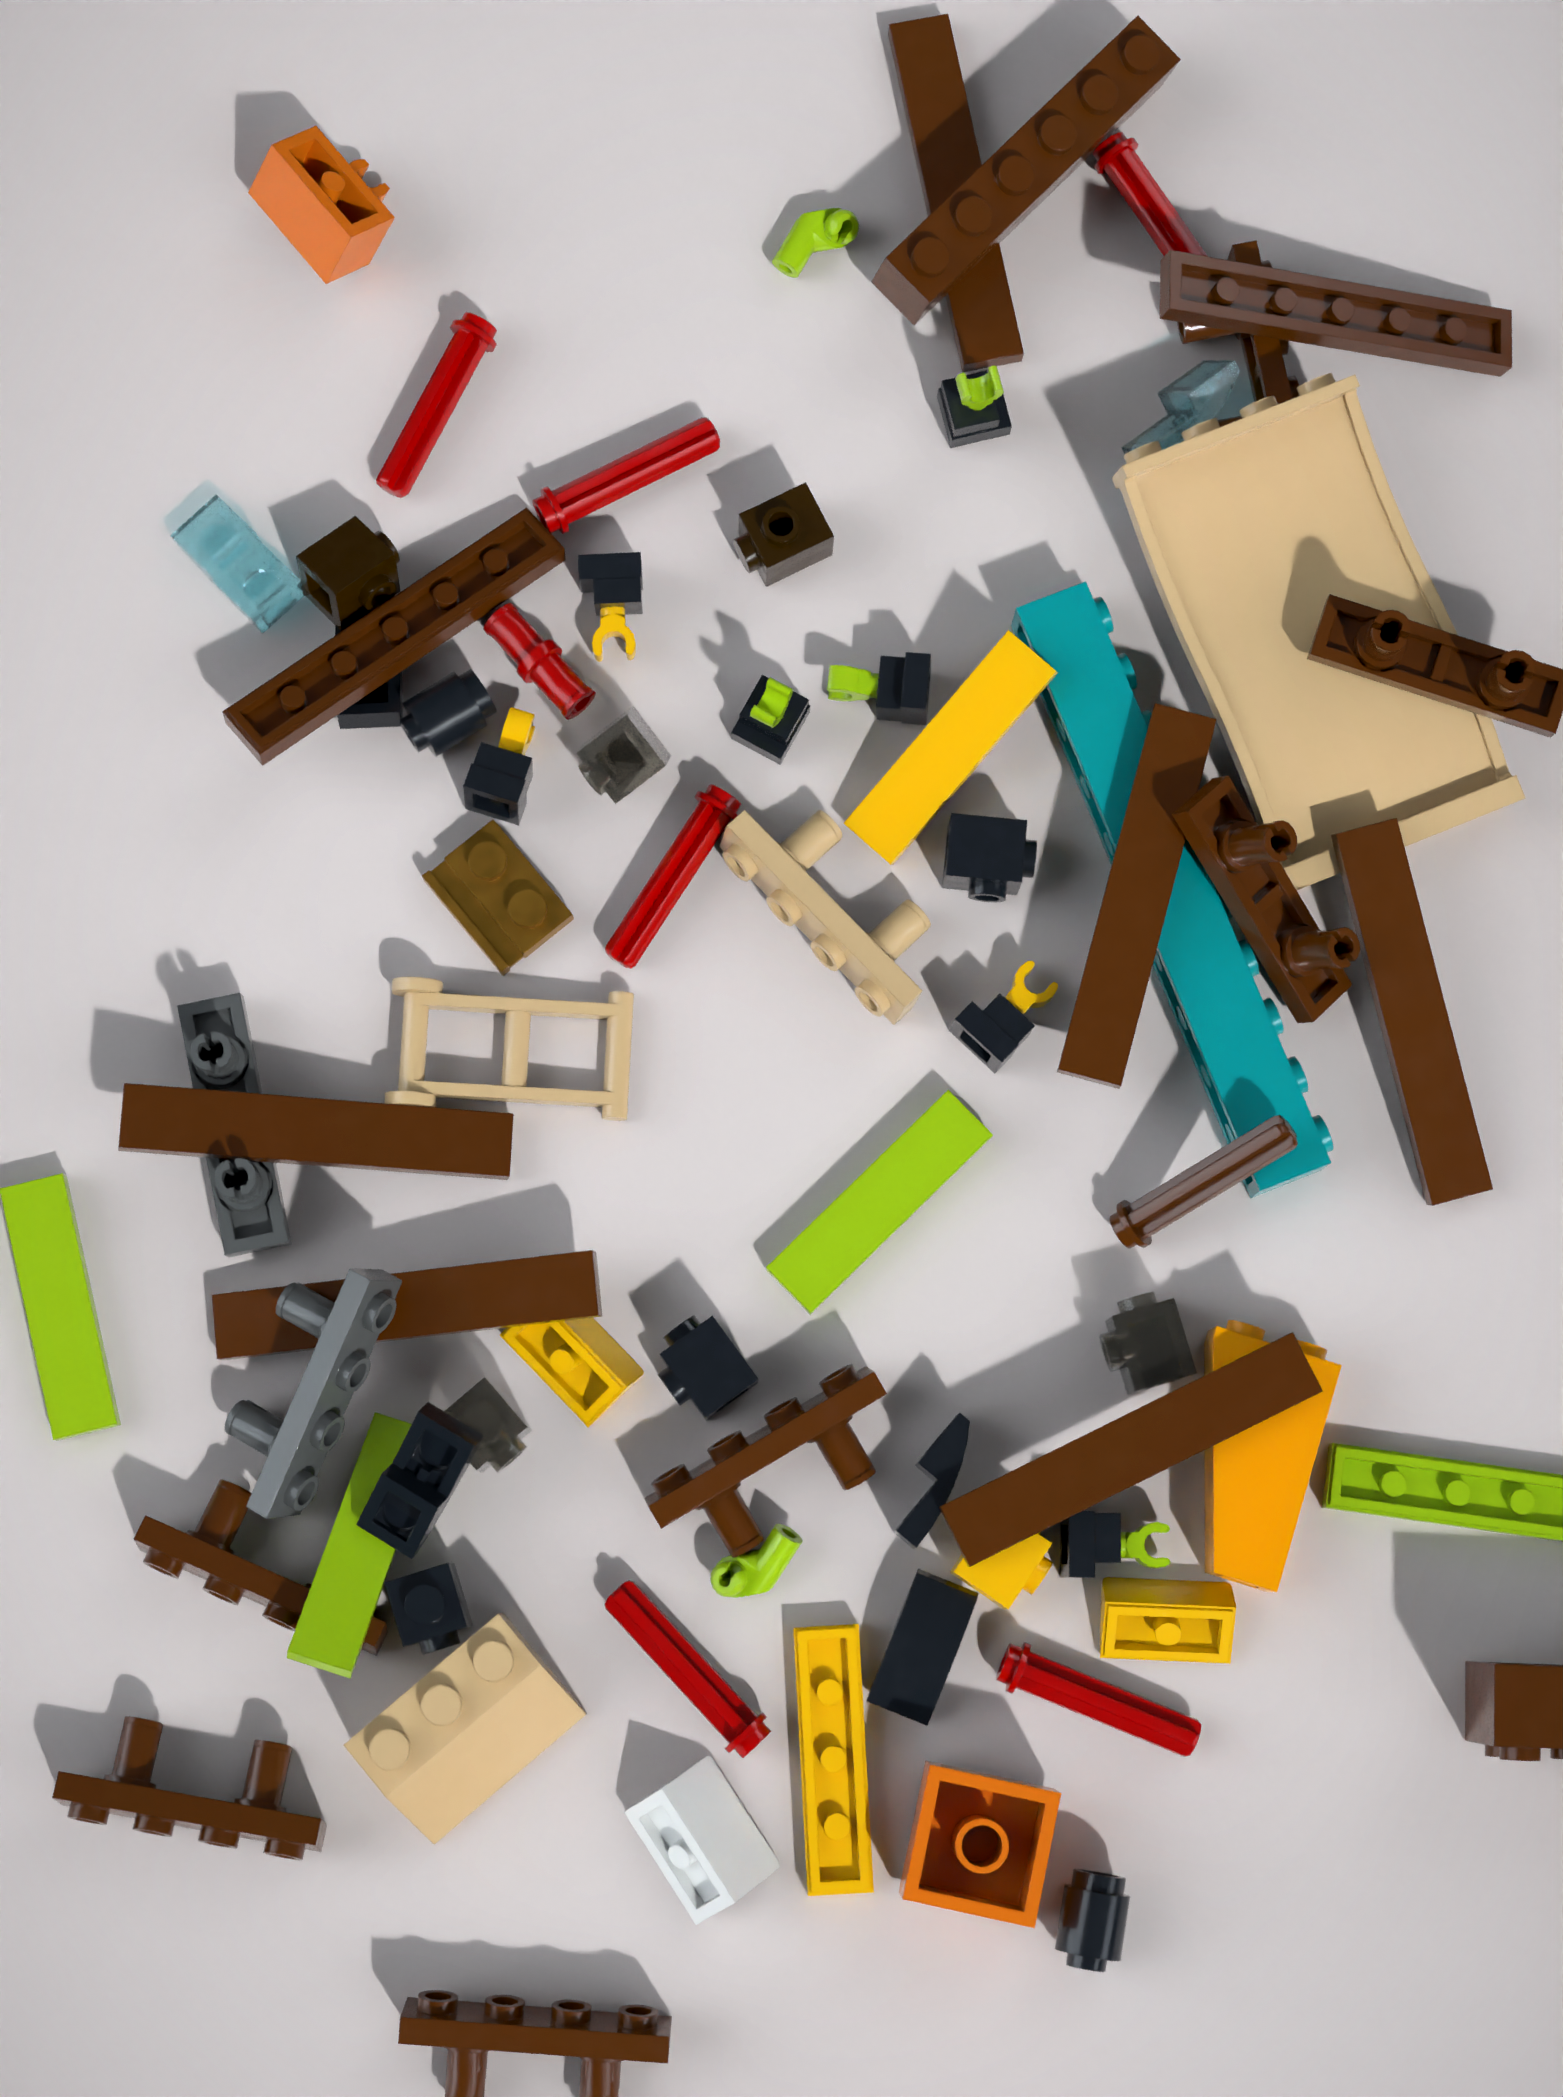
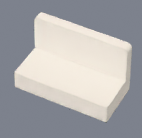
M710 1756L699 1760L672 1781L624 1811L696 1925L736 1903L780 1867V1863Z

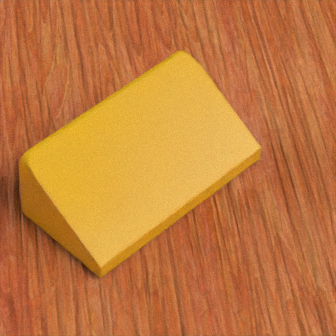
M594 1318L508 1327L500 1334L506 1343L588 1428L644 1374L643 1369Z
M1103 1578L1101 1588L1100 1658L1230 1664L1236 1616V1603L1232 1585L1226 1582Z

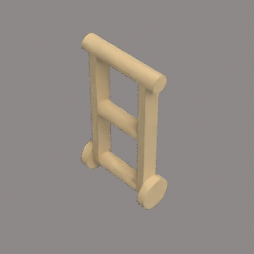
M398 977L392 979V994L404 997L398 1091L385 1092L384 1103L436 1107V1098L602 1107V1119L611 1121L627 1120L633 993L623 991L609 992L608 1003L445 994L443 993V982L436 979L423 977ZM429 1009L505 1014L501 1085L424 1081ZM531 1015L607 1020L603 1091L527 1087Z

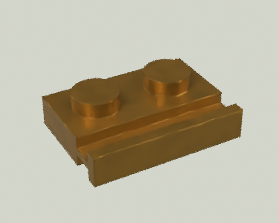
M494 819L444 857V861L432 871L428 870L422 875L424 882L502 976L507 974L510 968L522 958L528 957L574 920L570 910Z

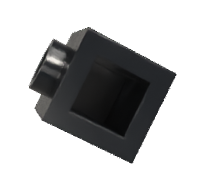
M951 813L947 826L942 888L968 891V898L981 902H1003L1006 900V894L1017 895L1022 884V877L1033 878L1035 871L1037 840L1026 839L1027 820Z
M693 1315L663 1337L669 1347L660 1353V1357L667 1368L657 1375L680 1406L691 1399L706 1421L755 1386L759 1381L713 1315L703 1323H700L696 1316Z
M448 1562L384 1582L403 1647L419 1643L422 1655L460 1644L457 1631L473 1626L455 1563Z

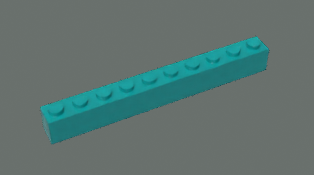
M1085 581L1017 607L1011 627L1016 637L1058 672L1040 693V696L1112 865L1151 712L1149 710L1141 712L1132 691L1137 688V678L1133 666L1125 653L1116 654L1108 633L1114 630L1109 609L1102 597L1093 599ZM1185 839L1153 967L1227 1144L1276 1115H1282L1292 1126L1297 1136L1298 1145L1294 1150L1243 1180L1251 1199L1319 1172L1331 1164L1328 1152L1333 1151V1142L1324 1120L1320 1115L1312 1117L1303 1097V1093L1308 1092V1083L1302 1066L1295 1056L1287 1058L1278 1035L1284 1032L1278 1009L1271 998L1263 1000L1253 977L1259 974V968L1253 950L1245 939L1238 942L1229 918H1232L1233 915L1188 840Z

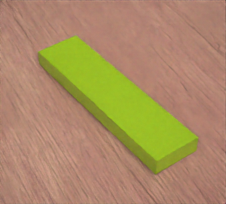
M947 1090L768 1264L765 1270L811 1315L992 1138L993 1134Z
M61 1173L0 1188L53 1440L59 1441L120 1426L121 1422L67 1176Z
M377 1412L374 1413L287 1650V1659L351 1679L396 1549L356 1524L381 1474L393 1463L412 1425L411 1423Z
M1338 1443L1329 1444L1322 1508L1563 1542V1475Z

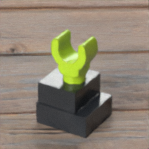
M997 366L989 367L988 372L986 370L968 375L963 372L955 378L942 380L941 388H938L937 399L950 448L1010 435L1012 425Z
M906 652L905 657L880 656L879 674L851 666L830 665L827 691H829L828 699L856 701L876 698L877 720L926 725L931 678V654Z
M761 675L739 714V719L731 732V739L781 765L810 713L811 705H809V699L794 692L792 688L774 678Z
M1081 1511L1060 1522V1578H1095V1563H1121V1558H1135L1139 1564L1148 1568L1166 1567L1170 1564V1560L1164 1557H1151L1146 1552L1144 1544L1145 1539L1151 1533H1167L1170 1527L1164 1523L1152 1522L1143 1524L1135 1532H1121V1513Z

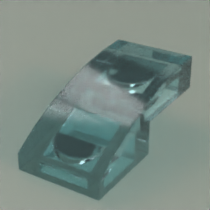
M1203 360L1159 391L1157 394L1168 415L1121 447L1124 454L1154 441H1159L1162 450L1184 441L1181 434L1183 431L1204 421L1214 419L1231 393L1240 373L1236 361Z
M217 494L170 535L193 563L262 634L305 596L302 591L301 580L261 542L256 532Z

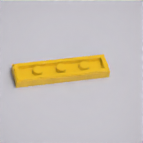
M1008 630L846 819L844 824L890 865H894L1058 672Z
M859 1624L793 1627L807 1895L874 1892Z

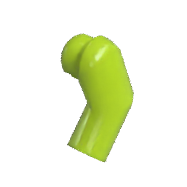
M829 208L802 214L795 221L773 258L772 264L781 273L797 278L812 253L842 248L857 237L859 232L857 217L853 212L841 208Z
M776 1524L760 1549L745 1552L734 1558L731 1555L722 1558L710 1574L712 1588L723 1597L734 1598L768 1592L774 1587L802 1544V1538L790 1527Z

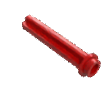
M1118 132L1104 140L1093 152V156L1097 160L1094 166L1098 174L1107 173L1163 256L1170 250L1207 256L1136 154L1135 150L1138 147V143L1135 138L1127 139L1123 132Z
M465 312L461 320H453L450 329L454 335L376 478V484L393 496L402 498L409 494L485 351L493 352L497 346L493 339L497 333L496 328L480 316Z
M701 417L553 491L546 486L540 490L542 496L532 500L536 514L542 525L550 533L559 530L562 534L569 532L568 524L716 452L720 448L718 432L709 418Z
M710 784L705 793L698 791L694 796L699 804L606 944L605 952L615 962L630 969L636 966L728 823L738 816L736 813L742 804L723 789Z
M631 1580L626 1581L607 1598L604 1603L605 1609L729 1743L724 1748L728 1753L734 1749L744 1758L771 1732L763 1722L767 1716L763 1712L759 1716L753 1712L635 1582Z
M1024 1642L1021 1647L1011 1643L1008 1645L996 1675L997 1681L1006 1684V1692L1012 1694L1017 1688L1183 1757L1190 1756L1194 1751L1201 1733V1723L1197 1719L1030 1651L1031 1644Z

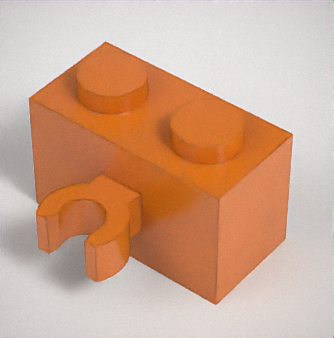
M314 126L271 145L248 193L325 284H328L370 264L395 217L382 203L390 189L387 184H379L377 187L372 188L368 187L362 180L369 167V163L365 159H357L348 163L320 129Z

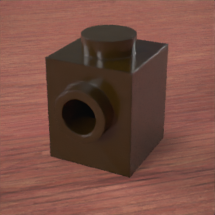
M805 482L740 513L739 537L733 539V543L746 571L751 573L758 570L767 587L832 556L834 535Z
M356 516L296 556L303 594L341 631L401 591L397 563H399L400 557L397 549L383 532L376 531L373 533Z

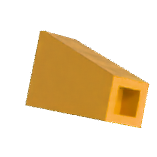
M1228 1320L1226 1329L1216 1326L1208 1330L1204 1342V1376L1269 1344L1270 1342L1263 1341L1265 1330L1235 1320ZM1300 1340L1297 1341L1323 1392L1204 1450L1205 1573L1264 1592L1278 1591L1342 1367L1340 1364L1325 1360L1328 1351L1325 1348Z

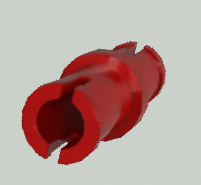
M505 604L490 616L483 628L485 633L491 636L518 665L516 671L518 676L525 683L530 684L534 682L547 698L556 705L565 719L570 720L576 717L590 705L595 698L596 692L591 687H588L562 659V648L553 639L545 640L524 619L514 604Z

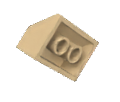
M498 1613L343 1746L382 1794L435 1845L587 1713L504 1613Z

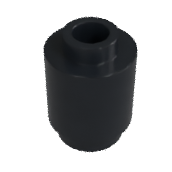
M470 669L460 676L452 672L403 702L408 715L401 718L399 723L418 753L428 747L433 755L437 757L486 727L485 719L495 714L497 710L485 687Z
M1073 1869L1071 1884H1064L1055 1943L1056 1950L1067 1953L1066 1965L1084 1970L1105 1972L1107 1960L1121 1961L1130 1896L1124 1894L1125 1877L1091 1870Z

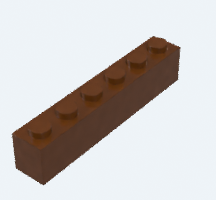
M1138 15L884 259L871 282L915 326L992 249L1003 241L1066 180L1104 140L1109 138L1161 88L1181 59Z

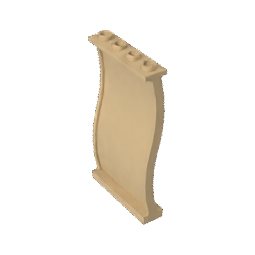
M1332 373L1319 376L1297 387L1299 396L1281 404L1277 403L1275 396L1260 399L1239 410L1242 419L1220 427L1217 418L1204 421L1181 433L1184 439L1183 442L1163 450L1159 441L1140 446L1124 455L1126 464L1122 465L1112 477L1116 490L1119 488L1121 490L1157 590L1215 719H1217V724L1240 775L1258 825L1284 820L1295 830L1297 848L1292 855H1287V860L1280 863L1296 890L1340 873L1331 839L1333 834L1397 818L1404 847L1525 799L1517 775L1512 776L1509 772L1491 718L1307 659L1329 594L1381 611L1397 610L1405 614L1409 620L1458 635L1413 543L1390 490L1358 400L1357 388L1360 385L1356 375L1335 382Z

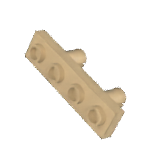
M744 810L726 826L719 845L723 851L722 856L726 865L741 880L747 882L751 879L768 896L766 898L767 904L781 922L787 926L795 924L812 941L810 944L811 949L825 967L832 971L839 969L856 986L855 994L868 1011L878 1017L884 1015L895 1025L913 1008L922 990L894 961L929 929L931 923L927 915L914 902L906 899L869 933L864 932L806 873L812 865L841 840L842 831L836 822L828 814L818 810L782 843H779Z

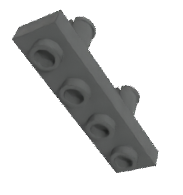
M235 993L177 1005L193 1088L263 1094L243 995ZM206 1158L224 1255L229 1258L291 1245L276 1163L248 1161L242 1158H235V1160Z
M349 1269L335 1303L299 1282L298 1284L295 1282L291 1283L283 1290L277 1301L276 1315L318 1338V1342L284 1420L258 1406L251 1400L239 1401L227 1416L224 1431L267 1456L246 1505L247 1508L266 1519L300 1515L302 1510L313 1500L319 1486L317 1475L328 1451L336 1445L343 1433L345 1426L343 1416L352 1395L362 1386L369 1374L371 1366L369 1357L377 1338L394 1317L397 1306L395 1297L402 1284V1280L382 1269Z

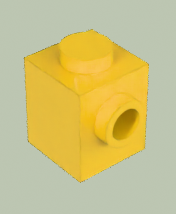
M1041 1532L971 1567L967 1566L961 1554L950 1573L1002 1609L1009 1610L1022 1589L1032 1595L1045 1578L1053 1562L1044 1555L1052 1543L1040 1535Z

